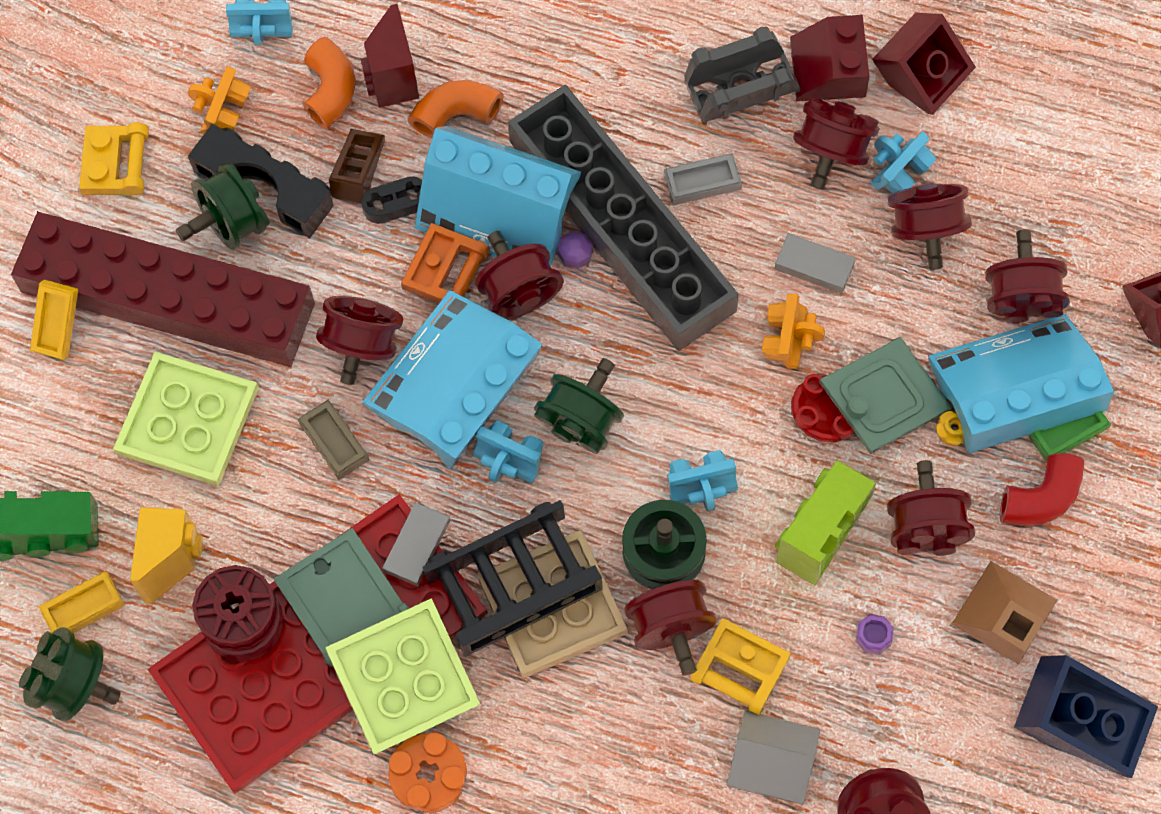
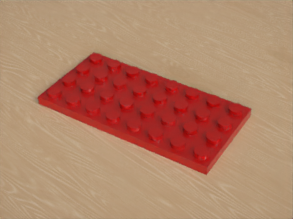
M398 494L351 528L354 529L402 603L412 608L432 598L446 631L452 640L456 637V633L461 631L463 623L441 580L428 584L425 575H423L417 587L383 572L382 568L411 512V508L401 495ZM439 545L434 555L443 552ZM458 571L454 572L476 617L483 618L488 614L486 607ZM275 581L269 585L280 604L284 623L280 638L271 651L255 660L245 662L227 660L213 651L201 631L147 669L234 794L353 710L333 666L330 667L324 662L323 654ZM239 606L232 610L233 614L240 611Z

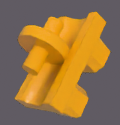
M226 66L216 92L212 90L214 81L210 78H204L202 85L192 84L189 87L188 96L195 101L192 107L195 112L202 113L204 106H210L200 131L201 134H205L211 124L223 130L225 128L234 130L239 114L222 108L223 102L226 100L243 107L251 86L234 78L236 70Z
M787 294L786 302L769 304L768 323L771 327H782L781 335H766L763 338L762 352L767 359L783 361L788 369H799L802 349L810 351L813 342L821 341L825 336V328L816 324L817 315L808 313L807 307L799 303L800 296L798 294Z

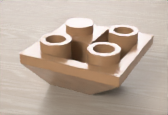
M990 561L952 622V625L1019 665L1058 600Z

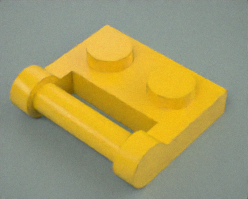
M135 122L130 123L128 126H85L79 186L82 195H140L144 192V180L141 178L144 141L148 139L149 127L146 124ZM122 142H130L127 177L119 179Z
M722 618L696 665L697 671L691 675L690 680L700 686L702 683L707 684L749 706L748 711L759 716L788 663L791 653ZM714 660L760 683L761 686L757 693L711 670L710 667Z

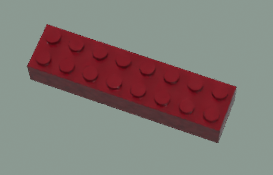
M38 211L11 272V276L21 293L37 297L41 281L45 279L78 289L76 308L292 367L315 305L309 285Z

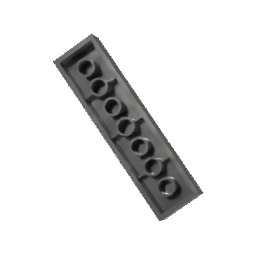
M566 84L507 122L509 141L516 150L581 172L579 180L570 194L565 209L566 213L579 229L587 234L596 250L678 351L737 312L738 292Z

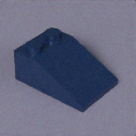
M1067 655L1041 656L1014 727L1048 746L1124 777L1132 778L1158 706Z

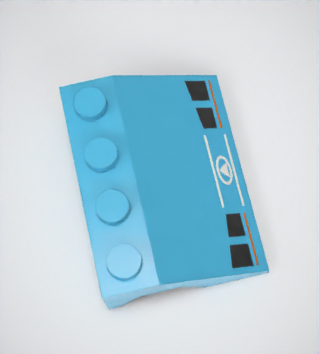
M450 126L435 128L425 161L415 229L427 232L431 223L486 244L491 249L489 255L497 257L487 237L494 231H500L510 250L527 244L544 245L550 253L548 263L552 266L562 235L564 212L570 194L578 182L581 172Z
M449 290L363 400L362 404L397 430L410 433L437 453L447 467L452 469L476 438V433L480 427L485 426L536 359L543 344L513 322Z
M1066 314L928 356V361L941 392L945 398L951 400L962 425L965 448L968 454L1030 435L1037 430H1046L1094 415L1099 411H1107L1114 393L1100 359Z

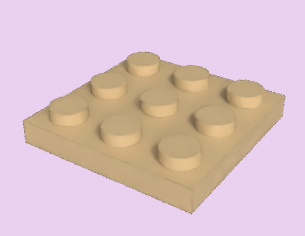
M582 529L565 536V539L580 567L584 566L586 569L594 565L597 567L602 577L603 590L505 637V641L522 679L628 634V628ZM551 543L529 551L546 584L550 583L553 586L565 580L567 573ZM516 558L494 566L511 600H516L518 603L531 596L532 589ZM478 573L477 577L493 614H496L498 607L481 574Z

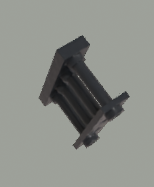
M561 500L553 504L551 502L541 503L531 510L530 515L454 552L448 553L445 551L438 553L428 560L427 565L422 567L428 584L441 580L463 623L461 631L457 632L456 636L465 657L603 590L602 577L595 565L588 569L584 566L580 567L557 523L565 519L564 505ZM542 529L546 533L567 573L565 580L553 586L550 583L546 584L523 540ZM507 546L513 552L532 589L531 596L518 603L516 600H511L489 558V555ZM472 563L476 564L498 607L496 614L483 620L481 617H476L454 572Z

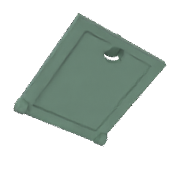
M897 337L892 342L825 376L819 381L870 454L940 417L944 412L954 410L901 337Z
M353 528L273 578L323 654L324 662L332 667V663L325 647L409 609L405 603H402Z

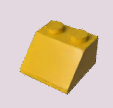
M140 507L130 581L144 603L152 604L194 570L196 557L200 558L202 555L203 537L198 534L196 523L192 522L185 509Z

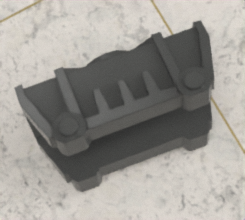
M760 27L754 31L753 36L711 50L705 47L696 49L691 55L692 58L684 75L686 87L703 125H706L710 120L722 116L724 119L728 118L731 113L769 100L778 101L781 96L800 92V85L784 54L782 45L774 32L770 31L768 27ZM780 58L781 63L773 67L772 73L765 75L764 71L757 72L762 63ZM737 81H747L744 84L732 87ZM707 82L718 85L716 86L717 91L712 93L707 90H700L698 92L694 90L695 86Z

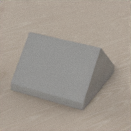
M744 711L727 787L803 805L820 729L760 714L758 716L752 712Z

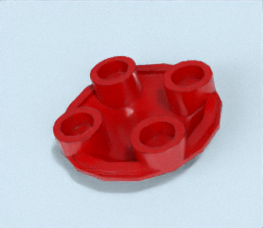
M810 374L796 388L791 399V414L796 425L807 436L821 442L835 443L848 439L855 432L819 383L820 379L825 376Z

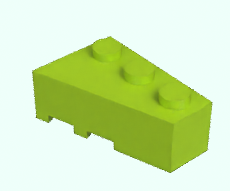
M836 460L830 470L824 468L814 484L816 490L809 499L805 498L795 513V519L788 529L785 528L775 544V548L778 549L776 563L816 586L872 498L876 482Z

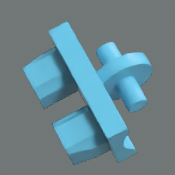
M235 0L234 4H226L230 37H253L254 45L262 46L264 37H288L293 34L290 5L286 0H268L267 3H254V0Z
M922 131L915 139L911 138L901 149L899 146L904 141L901 135L895 134L892 139L880 136L874 143L878 154L873 160L880 166L886 160L889 163L870 184L877 191L885 186L891 193L911 188L915 181L903 168L909 164L921 175L937 160L925 145L930 138Z
M498 420L488 429L481 426L476 433L477 443L473 457L480 459V464L491 468L489 479L497 483L504 474L513 479L517 476L533 484L538 475L543 441L531 435L526 436L521 444L511 440L512 429L509 425Z
M721 450L707 453L703 457L704 465L691 468L689 460L679 459L671 461L670 473L667 474L670 499L682 504L689 502L690 505L703 502L708 512L715 510L714 499L727 496L726 493L737 491L735 462L733 458L727 460Z

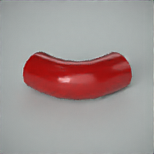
M1052 454L1047 456L1045 477L1038 487L1021 488L1007 485L1001 500L1000 521L1019 526L1043 525L1063 516L1077 499L1083 479L1084 460L1071 454Z

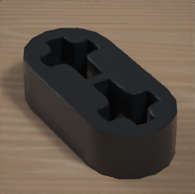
M413 176L406 177L366 191L361 200L366 219L372 223L380 224L417 213L422 180ZM413 189L417 194V199L411 200L407 196L408 190ZM380 200V203L383 204V210L377 211L373 202Z

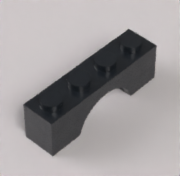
M211 124L188 155L193 172L205 179L216 174L217 167L222 163H232L242 179H256L272 186L278 193L276 209L280 222L309 239L334 206L330 188L326 183L316 177L309 179L302 175L299 169L288 161L281 163L272 158L271 154L258 144L251 146L242 141L240 135L230 128L223 130Z

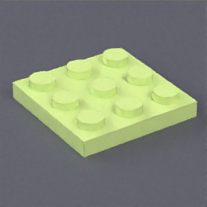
M155 351L113 450L116 455L219 487L259 390L258 383Z
M432 598L325 647L373 755L480 705Z

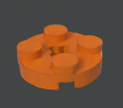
M423 733L408 738L397 747L389 759L388 777L394 795L404 806L411 807L417 811H423V813H436L447 809L459 799L467 777V766L462 752L454 742L445 738L440 733ZM428 764L430 767L434 765L438 767L439 770L435 771V780L429 783L426 778L420 780L417 778V774L421 772L420 767L422 765Z

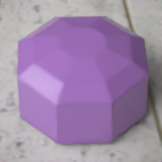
M571 231L560 238L557 248L558 256L564 266L579 269L590 263L593 243L586 233Z
M869 614L857 625L856 642L865 653L881 654L892 644L894 627L885 616Z

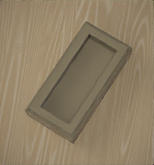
M329 399L298 418L300 426L338 480L370 460L366 451Z

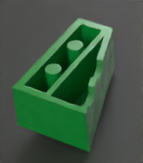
M4 491V498H0V561L10 560L13 558V555L19 554L44 557L49 555L50 551L65 550L69 553H82L87 551L88 547L99 546L98 504L90 492L41 491L40 498H17V491Z

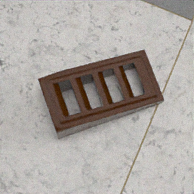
M350 129L329 178L330 193L333 198L362 204L363 195L370 189L384 145L385 135ZM355 145H358V146L368 147V148H371V149H370V151H369V150H364V149H359V148H354V147H355ZM351 158L360 159V160H365V162H364V161H359V160H354V159H351ZM347 170H348V171H352V172H357V173H360V174L350 173V172H347Z

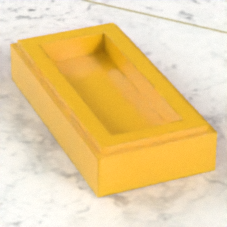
M45 279L39 283L30 351L61 360L69 357L78 296L77 288Z
M106 570L38 607L51 633L60 627L68 628L75 633L122 608L125 604Z

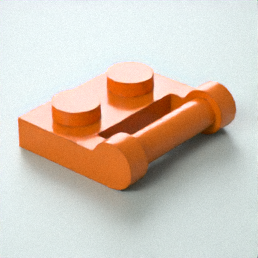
M431 223L401 282L402 289L440 303L449 292L442 289L460 251L468 253L469 256L451 291L464 297L481 262L487 260L491 249L480 241Z

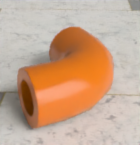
M322 37L309 47L304 58L305 64L319 75L321 84L317 91L303 103V106L308 115L320 127L328 129L352 103L356 79L353 64L340 47L328 37Z
M472 80L448 81L431 89L416 104L408 117V122L416 131L429 138H433L435 128L445 126L451 118L458 115L471 116L483 123L490 124L501 108L504 94L489 85Z

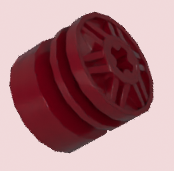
M238 565L219 568L206 576L196 589L192 604L194 620L213 651L225 659L238 662L258 659L271 651L279 640L284 623L282 610L271 586L265 577L257 571ZM238 603L240 611L233 614L231 606Z

